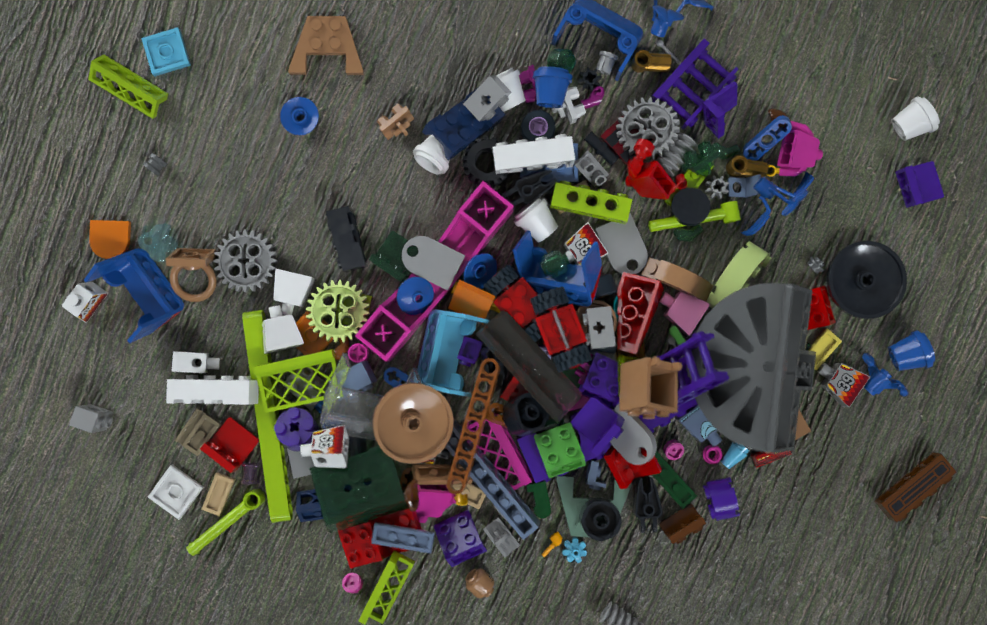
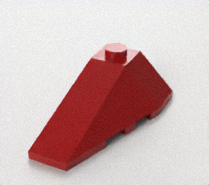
M623 272L617 289L618 350L635 355L638 354L664 289L661 281Z

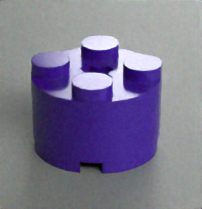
M291 407L278 417L274 425V431L278 440L291 451L298 452L301 445L312 444L313 433L319 431V426L309 412L302 408Z
M730 477L706 482L707 485H703L705 497H707V500L710 499L711 502L708 505L709 514L716 521L740 516V513L735 511L739 510L734 487L731 488V484H728L732 482Z

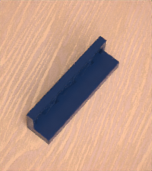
M374 481L297 492L296 513L300 522L378 511ZM370 488V494H359L362 489ZM345 491L352 493L348 498L340 497ZM325 494L332 495L328 501L320 499ZM302 498H313L309 503L302 504Z

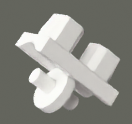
M577 87L568 88L562 108H552L553 113L559 112L560 118L567 115L570 124L575 123L578 118L586 113L583 104L573 106L572 100L579 98Z

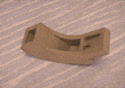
M650 257L641 274L644 277L659 280L663 284L705 302L714 286L691 271L664 260L659 261Z

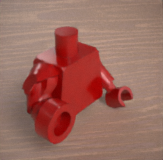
M638 139L634 145L636 157L634 156L633 160H628V176L625 179L626 186L633 187L641 197L668 200L670 194L675 192V189H685L687 187V179H685L684 174L677 175L675 177L676 183H674L658 161L643 163L646 157L652 155L655 146L646 139Z

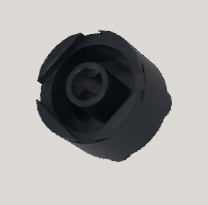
M532 392L524 393L508 401L503 406V419L508 432L512 435L528 436L542 430L545 427L546 421L549 420L547 403Z
M601 497L591 498L581 508L580 524L590 538L596 541H606L618 534L622 525L621 515L617 507L610 500ZM602 515L605 520H600L598 523L596 518Z

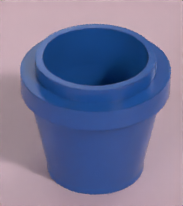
M539 67L538 70L533 72L536 88V105L546 108H562L569 84L572 83V75L563 68Z
M918 330L911 332L906 338L888 347L890 358L897 371L922 367L927 369L933 367V362H935V354L929 339L923 332L921 333Z

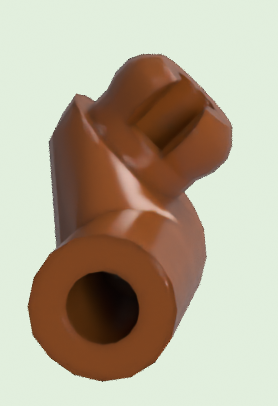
M348 336L345 337V343L339 338V345L334 350L335 360L343 359L350 348Z

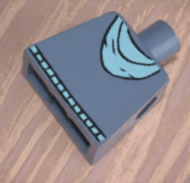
M699 405L695 408H689L687 414L676 418L677 422L697 441L703 442L708 439L713 447L722 441L716 432L718 430L708 421Z

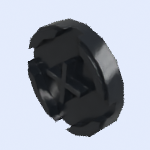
M696 188L680 190L674 196L671 203L673 217L680 224L686 226L699 225L708 217L711 209L710 200L707 195Z

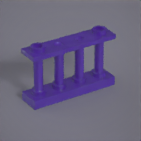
M705 38L651 97L654 103L659 98L661 102L666 101L669 106L673 107V110L686 121L681 127L683 130L687 126L691 128L697 122L698 118L696 116L703 109V103L705 102L682 82L681 76L685 72L687 74L690 73L711 92L710 96H714L725 84H731L737 77L735 75L738 71L737 67L729 73L708 54L706 48L710 43ZM697 58L704 60L724 78L718 87L695 68L694 62ZM672 86L674 88L677 87L699 107L692 115L669 96L668 90Z
M704 331L694 333L691 339L662 356H656L661 361L670 363L679 362L678 358L683 355L685 356L692 380L691 384L686 385L682 371H678V406L729 380L727 372H718L714 368L706 342L715 337L714 333H705ZM699 347L707 371L704 377H700L692 354V350Z

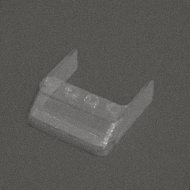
M343 353L325 392L320 417L321 428L325 430L345 425L348 436L376 441L372 421L376 406L383 395L342 387L351 369L347 353ZM416 368L412 369L406 383H422Z

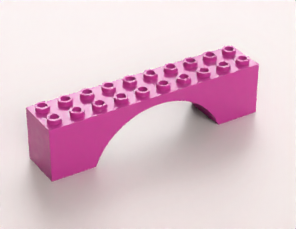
M482 181L458 210L451 224L438 241L465 255L449 289L446 290L430 282L434 290L433 302L425 312L418 315H409L399 308L397 289L377 308L355 337L384 361L391 362L455 282L462 276L467 263L474 256L480 254L513 214L514 206ZM412 273V274L408 277V279L411 278V277H420V276H418V275Z

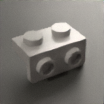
M306 367L300 375L310 381L315 372L311 368ZM291 373L285 382L290 385L295 375ZM316 374L312 383L322 388L325 381ZM298 377L292 387L303 392L308 383ZM327 384L323 390L329 392L331 387ZM309 385L304 394L310 398H315L319 390ZM290 389V392L298 399L300 395ZM320 401L304 405L309 410H313L316 404Z

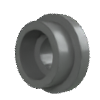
M811 256L807 262L810 268L816 274L820 271L824 272L823 266L825 264L818 256L816 258Z

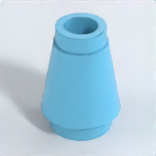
M733 442L721 462L730 469L747 457V453L750 450Z

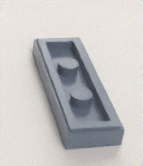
M375 522L371 544L431 554L435 532Z

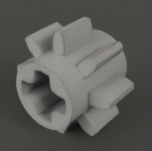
M715 175L711 177L712 182H705L708 188L704 192L711 195L710 199L717 196L720 200L722 198L721 193L727 194L729 192L726 189L729 182L725 183L723 176L716 179ZM713 186H719L720 189H714Z

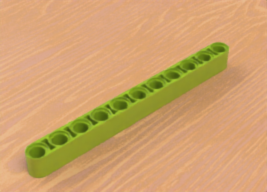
M264 310L243 312L242 314L251 380H257L253 367L272 363L271 353L264 354L262 322L266 320ZM271 376L262 377L264 386L271 389L275 383L274 378ZM259 389L258 404H254L270 520L272 523L289 521L293 519V509L284 445L278 440L274 431V425L279 417V410L265 413ZM270 394L267 399L269 408L278 405L277 397Z

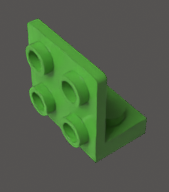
M571 423L534 435L548 478L586 465Z

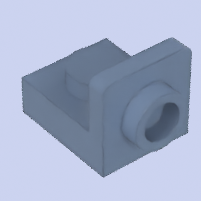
M593 459L588 462L585 483L589 484L591 489L600 490L601 487L606 488L607 484L596 480V477H600L601 466H599L598 461Z

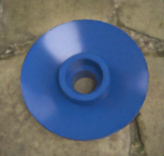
M295 97L283 105L280 112V120L283 127L289 133L306 135L317 126L319 112L311 100L304 97ZM299 115H304L302 121L298 120Z
M480 253L474 256L465 267L464 281L479 289L484 288V284L497 272L495 258L488 253Z
M411 277L405 280L397 291L398 306L409 315H418L425 312L432 304L434 298L432 285L422 277Z

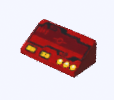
M757 451L751 454V458L755 467L758 468L792 454V451L775 454Z

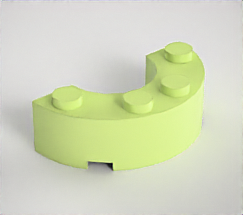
M747 242L746 245L748 247L746 249L742 247L716 282L715 286L717 287L714 293L711 292L707 299V303L710 304L709 307L713 309L727 296L749 287V280L752 277L755 279L760 273L762 266L766 268L772 259L770 254L754 243Z

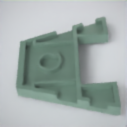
M556 476L570 535L589 537L580 524L579 516L581 508L591 498L573 497V476ZM614 479L613 499L608 500L621 513L632 482L628 488L620 489ZM602 515L596 518L598 523L600 520H605Z

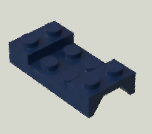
M478 88L469 93L463 101L443 115L439 114L429 121L422 131L424 135H433L444 147L445 158L448 161L468 147L472 141H476V139L499 124L506 115L497 107L495 109L496 114L490 120L478 121L464 105V102Z

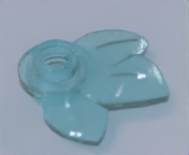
M157 224L153 226L150 232L141 234L138 239L140 248L148 251L150 258L154 261L165 262V253L179 247L177 241L168 235L171 226L168 224ZM145 239H152V244L146 245Z

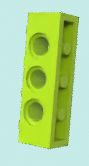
M560 181V183H555L550 208L626 224L629 218L632 199L628 198L626 194L617 193V195H612L604 189L594 191L590 190V187L586 185L575 187L571 186L570 182ZM574 193L577 196V201L570 202L567 199V195ZM589 197L594 198L596 205L589 206L586 203V199ZM608 201L613 202L615 209L608 210L605 207V203Z

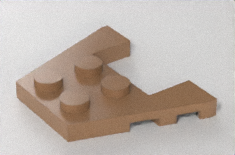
M307 16L288 73L290 75H307V55H346V74L364 75L346 16Z

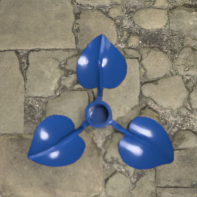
M654 0L652 7V21L654 23L650 33L658 37H665L668 26H671L673 21L684 19V16L679 12L686 4L709 8L711 11L714 6L705 0H683L675 11L657 5L658 0Z
M805 171V175L794 193H790L776 186L763 176L753 188L760 194L758 198L762 200L766 212L749 229L741 233L745 236L753 235L769 219L771 209L765 198L770 200L776 195L788 204L781 214L787 216L809 193L806 189L812 183L814 177ZM778 191L790 196V198H785L783 195L778 193Z

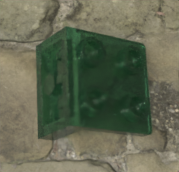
M391 231L376 255L372 254L369 261L403 283L410 274V271L402 261V250L408 240L395 231ZM415 245L410 246L407 250L408 255L415 257L418 254V248Z

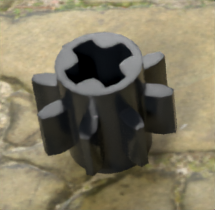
M587 67L585 73L580 71L579 76L582 79H579L577 84H582V91L588 89L591 93L594 86H600L597 81L601 80L602 76H597V69L593 71ZM587 77H590V80H593L592 83H590L589 80H586Z

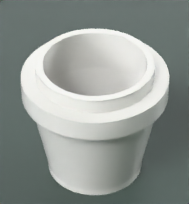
M513 67L497 75L512 92L508 96L509 100L507 103L500 107L503 112L526 101L519 78L520 72L518 69L514 71Z
M917 96L911 100L907 107L892 118L891 122L899 137L906 141L924 133L936 131L940 120L932 104L926 98Z
M430 135L413 150L416 162L427 171L439 175L445 174L448 170L449 161L445 158L444 147L433 135Z
M538 198L530 205L527 204L514 216L516 218L514 221L517 227L520 226L525 231H530L531 236L537 242H541L558 228L545 198Z

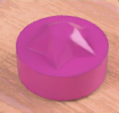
M670 440L664 445L663 452L668 459L677 460L682 457L684 447L678 440Z
M348 573L342 581L343 589L352 594L359 592L363 586L362 577L356 573Z

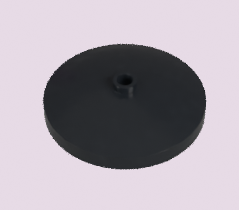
M861 241L844 247L834 256L827 271L826 281L829 295L840 310L855 318L873 319L890 313L899 305L906 291L907 274L902 260L891 248L879 242Z

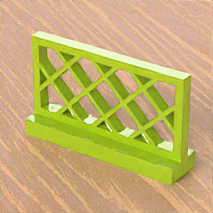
M334 349L253 367L254 374L257 376L265 413L343 396ZM331 362L333 371L329 376L319 371L324 363ZM306 367L315 371L310 381L300 375ZM288 371L295 375L290 385L281 380L283 374ZM317 373L327 378L322 388L312 383ZM271 376L276 380L271 389L264 386L262 377ZM298 377L308 383L303 392L292 387ZM329 380L336 384L337 393L330 394L323 390ZM278 382L288 387L283 397L273 391ZM309 385L319 390L315 398H310L304 394ZM290 389L300 395L296 402H290L285 399ZM270 394L281 399L277 406L269 408L267 399Z

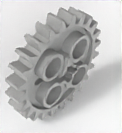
M649 97L648 102L641 98L640 104L634 100V107L627 105L628 112L621 111L623 117H618L620 124L616 125L617 130H619L617 132V137L620 138L619 144H624L623 150L629 149V155L631 156L635 153L634 145L638 139H654L653 145L655 149L651 155L652 159H655L656 153L662 157L663 150L669 152L668 145L675 146L673 140H678L676 133L680 132V127H678L680 124L679 119H676L677 112L672 113L673 107L666 108V101L660 105L659 98L654 103L651 97ZM645 113L650 114L648 118L641 117ZM664 123L666 127L658 128L657 125ZM632 129L639 130V132L636 134L630 133Z
M244 229L243 235L237 230L235 237L229 233L230 240L222 239L224 246L217 245L221 251L214 252L215 255L219 256V259H215L213 262L219 264L214 270L221 271L217 277H224L223 284L229 283L228 288L230 289L236 286V291L238 292L243 287L245 293H248L249 287L253 292L256 291V286L262 289V282L269 284L267 277L274 278L271 270L277 269L273 266V263H277L278 260L273 259L277 252L271 251L274 245H267L269 242L268 238L262 240L263 235L261 233L256 236V232L252 230L249 235L248 230ZM239 247L240 253L234 257L233 249ZM254 247H259L260 251L257 256L252 255ZM246 258H248V259H249V262H246V264H243L242 261H243V260H246ZM235 266L240 268V273L237 276H234L232 273ZM254 266L259 267V273L256 276L252 274Z

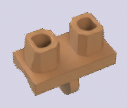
M397 104L391 110L394 116L390 119L382 116L377 120L380 126L379 129L387 140L394 135L397 137L400 133L406 137L408 132L405 129L414 120L406 106L402 107L400 104Z

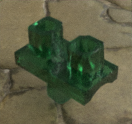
M704 141L698 145L699 155H697L695 150L683 154L685 164L681 166L683 171L689 169L695 172L696 175L702 174L705 177L711 174L712 161L721 156L719 150H713L710 142Z

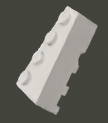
M567 134L556 135L554 139L539 137L535 139L536 141L531 142L523 139L516 141V144L508 145V142L497 143L493 147L496 174L521 172L525 167L529 171L542 169L543 166L549 169H557L562 164H565L566 168L573 167L575 154L572 136L567 137Z
M186 375V379H167L166 403L258 404V380H251V376H239V380H233V376H221V379H216V375H204V379H198V375Z

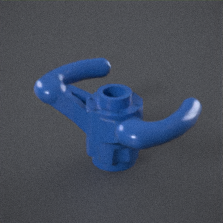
M869 353L862 354V359L868 366L870 376L864 388L871 395L880 394L884 389H898L901 396H908L909 391L902 382L890 379L892 375L884 368L880 370L876 366L873 356Z

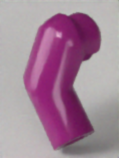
M595 87L589 98L581 100L580 104H583L585 109L599 105L605 93L603 87Z

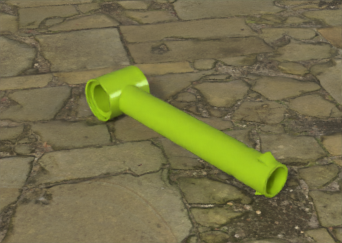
M731 201L720 204V208L710 210L708 217L701 223L723 220V224L740 221L738 202ZM675 217L648 221L650 232L686 226L680 224Z
M253 489L248 492L240 504L200 535L199 538L189 542V545L186 547L189 554L192 556L200 554L199 551L248 511L261 506L266 499L265 493L261 489ZM251 495L257 496V504L251 501Z

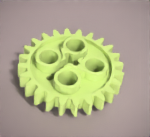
M331 280V286L324 282V289L317 287L319 293H311L314 300L307 301L312 305L306 308V311L311 312V314L306 316L307 319H312L309 326H316L313 332L317 333L320 331V338L326 335L327 342L330 341L331 337L335 343H337L338 338H341L343 343H345V337L347 336L350 340H353L352 334H357L358 329L363 327L362 322H367L364 316L370 315V312L365 311V309L369 308V304L363 303L367 300V297H360L363 291L359 290L356 292V285L350 288L349 281L342 285V281L339 280L338 285H335L334 281ZM341 295L340 309L343 312H339V327L335 328L336 314L333 311L337 310V296ZM327 297L334 298V303L327 306L324 304V300ZM347 298L354 300L353 305L350 307L343 305L344 300ZM326 316H331L333 319L329 325L322 323L323 318ZM345 317H350L352 323L349 326H343L342 320Z

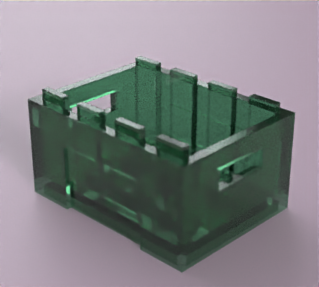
M380 446L370 448L367 452L347 458V468L316 466L309 468L325 525L330 533L407 508L393 459ZM367 478L371 480V484L368 486L364 485V480ZM346 485L352 487L350 492L344 491Z

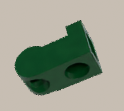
M533 481L527 484L526 488L528 493L533 492L534 513L538 518H547L551 513V506L546 482L535 483Z

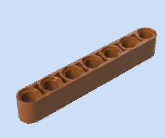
M492 358L485 359L479 369L447 481V489L452 494L463 492L469 481L500 372L499 363ZM490 362H493L496 366L493 373H487L485 369L486 365ZM487 381L490 384V389L488 392L483 393L480 390V385L482 382ZM477 401H482L485 405L482 412H477L474 408ZM472 420H476L479 424V428L475 432L469 429V423ZM467 439L473 442L471 451H467L463 447V443ZM460 459L466 460L468 464L466 470L459 469L458 462ZM454 479H459L462 482L460 490L453 488L452 482Z

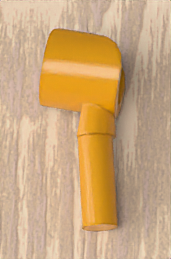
M555 532L549 537L552 543L541 554L543 557H546L554 547L561 544L562 536L559 532Z

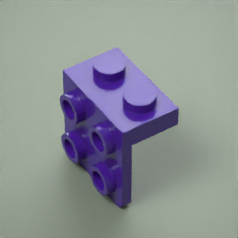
M592 396L572 419L571 424L594 443L591 452L598 456L601 451L605 453L612 444L610 441L613 438L617 439L624 430L622 425L625 419L596 396Z

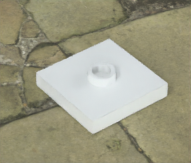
M172 464L148 495V498L180 520L204 487Z

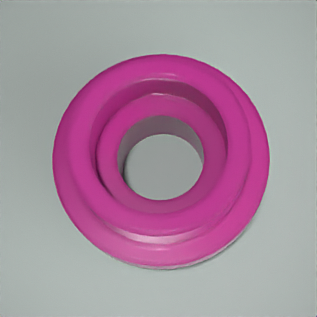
M708 445L704 448L702 456L705 462L717 464L722 459V451L718 446ZM710 451L715 452V456L713 458L709 457Z

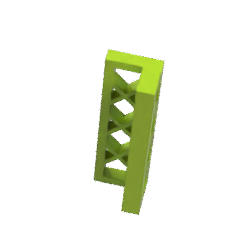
M104 54L91 61L88 80L150 118L154 119L157 116L159 104L168 98L167 92ZM97 71L101 73L103 81L96 77ZM111 81L116 82L120 90L115 89ZM128 91L134 94L136 100L130 97ZM144 101L152 104L151 110L146 107Z
M393 551L358 622L365 625L370 617L381 624L384 623L415 563L414 560ZM399 560L407 564L408 568L399 571L396 564ZM397 576L399 584L391 586L389 578ZM389 591L392 599L384 601L381 593ZM381 606L384 612L383 616L373 612V608Z

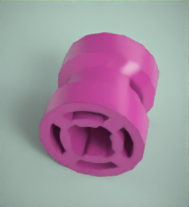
M360 343L353 344L348 350L350 360L355 363L366 361L370 355L368 347Z

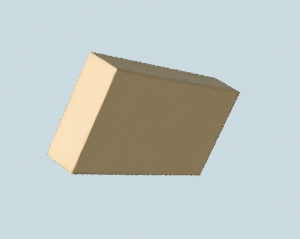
M216 472L202 510L221 516L235 479Z

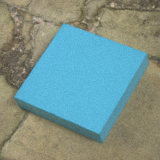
M178 27L141 38L153 76L191 66L182 33Z

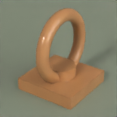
M177 248L166 258V266H173L170 272L171 287L180 298L189 302H200L213 294L216 288V275L209 264L217 257L214 254L216 249ZM182 268L185 270L203 269L208 276L209 283L207 289L200 294L185 292L178 283L179 271Z

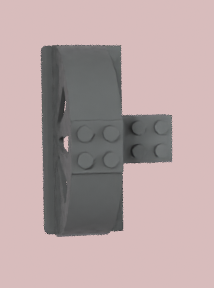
M779 283L757 284L743 288L720 301L707 314L697 332L714 333L715 337L706 342L714 368L718 372H727L729 380L695 397L708 421L721 434L737 444L774 454L794 450L801 390H812L816 359L815 351L806 350L812 290L794 284ZM699 347L692 350V354L700 377H704L707 371ZM686 365V371L688 373L687 377H690L691 381L692 377L688 365Z

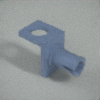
M761 175L748 178H728V197L748 198L759 195L753 187L761 179ZM735 182H738L741 186L739 193L733 190Z

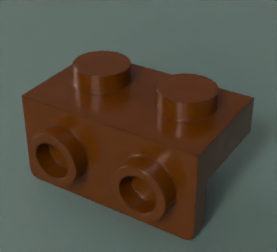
M693 504L687 505L684 509L677 511L659 523L672 544L683 542L686 540L687 535L692 532L695 534L701 531L703 525L706 524L704 518L698 514Z

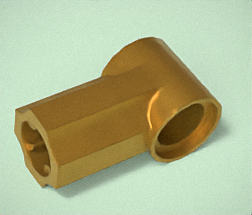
M646 50L638 51L631 61V68L638 73L644 71L669 72L671 67L670 54L649 53ZM637 59H643L645 64L638 63Z
M736 156L727 163L726 171L730 176L751 177L761 175L762 178L763 176L766 177L768 165L765 162L746 159L744 156ZM734 162L740 165V170L734 167Z

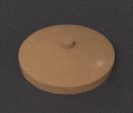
M405 383L388 391L377 404L372 421L373 433L380 448L392 459L409 464L422 463L438 455L449 442L453 431L452 410L445 397L433 387L422 383Z

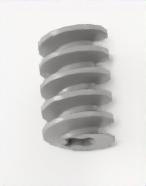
M678 133V140H673L675 146L668 145L669 152L663 151L662 157L659 156L656 159L667 174L672 177L674 176L672 169L679 170L676 164H684L681 158H689L686 152H694L691 146L698 147L696 142L684 133Z
M612 601L606 605L599 619V623L606 620V625H644L643 622H638L636 617L631 618V614L629 612L625 613L623 608L618 609V604H612Z

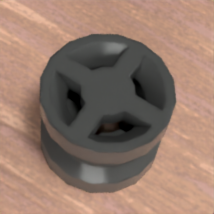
M152 152L150 159L142 165L159 176L162 168L166 167L168 163Z

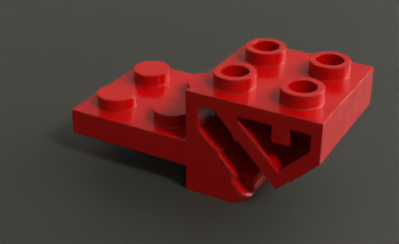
M409 508L388 514L384 513L373 516L366 523L357 522L338 530V534L351 569L382 561L392 555L393 551L398 553L409 551L401 548L371 544L375 522L422 530L416 511H410Z

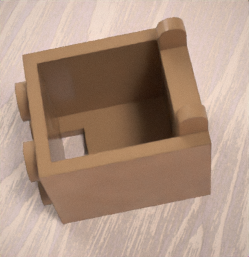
M647 357L621 363L619 411L626 412L628 416L633 417L642 415L643 419H655V416L669 417V414L677 413L678 371L682 369V364L679 362L661 361L658 357Z

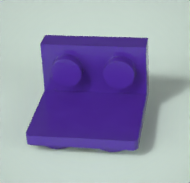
M735 81L725 85L714 96H709L703 103L704 124L718 139L725 135V113L737 105L738 84Z
M933 161L904 167L895 172L906 208L944 197Z
M596 353L585 381L580 385L577 393L588 398L596 396L610 408H615L619 404L621 363Z
M469 510L434 525L444 557L451 567L487 551Z

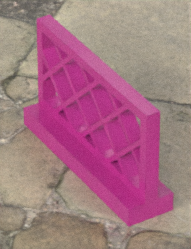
M486 419L491 429L489 434L482 432V436L488 437L486 446L478 447L484 450L485 456L486 452L497 455L494 466L496 469L507 472L505 476L506 481L509 473L517 475L520 482L515 485L510 484L514 490L531 483L534 478L507 428ZM477 421L469 425V429L473 432L479 428ZM490 439L499 442V451L488 449ZM500 456L506 457L509 460L508 469L497 466Z

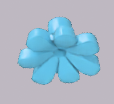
M573 537L572 542L569 540L564 542L566 549H562V554L567 556L566 560L568 562H572L575 559L577 563H580L582 561L581 556L587 555V550L584 549L586 543L584 541L578 543L577 537Z

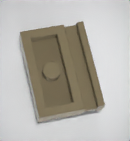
M197 408L175 441L196 456H200L203 452L200 448L205 442H209L222 423L203 412L200 408Z

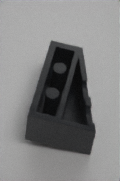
M349 206L326 211L328 228L333 236L332 244L339 256L336 258L339 269L346 273L368 267L354 211Z

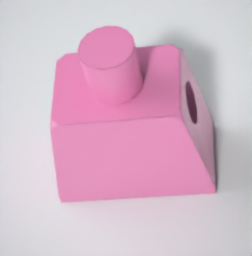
M665 292L659 301L668 307L664 316L686 336L691 335L710 305L684 292H678L675 297Z

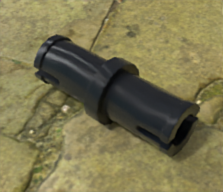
M593 131L584 139L596 151L595 154L600 155L610 166L620 158L607 146L608 143H604Z

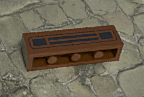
M932 452L874 502L889 520L894 522L902 521L912 509L920 507L925 498L934 495L938 491L937 488L942 484L950 482L953 478L952 476L957 472L942 454Z

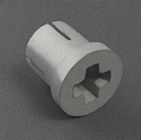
M600 51V59L596 67L597 72L609 76L614 62L618 60V56L607 51Z

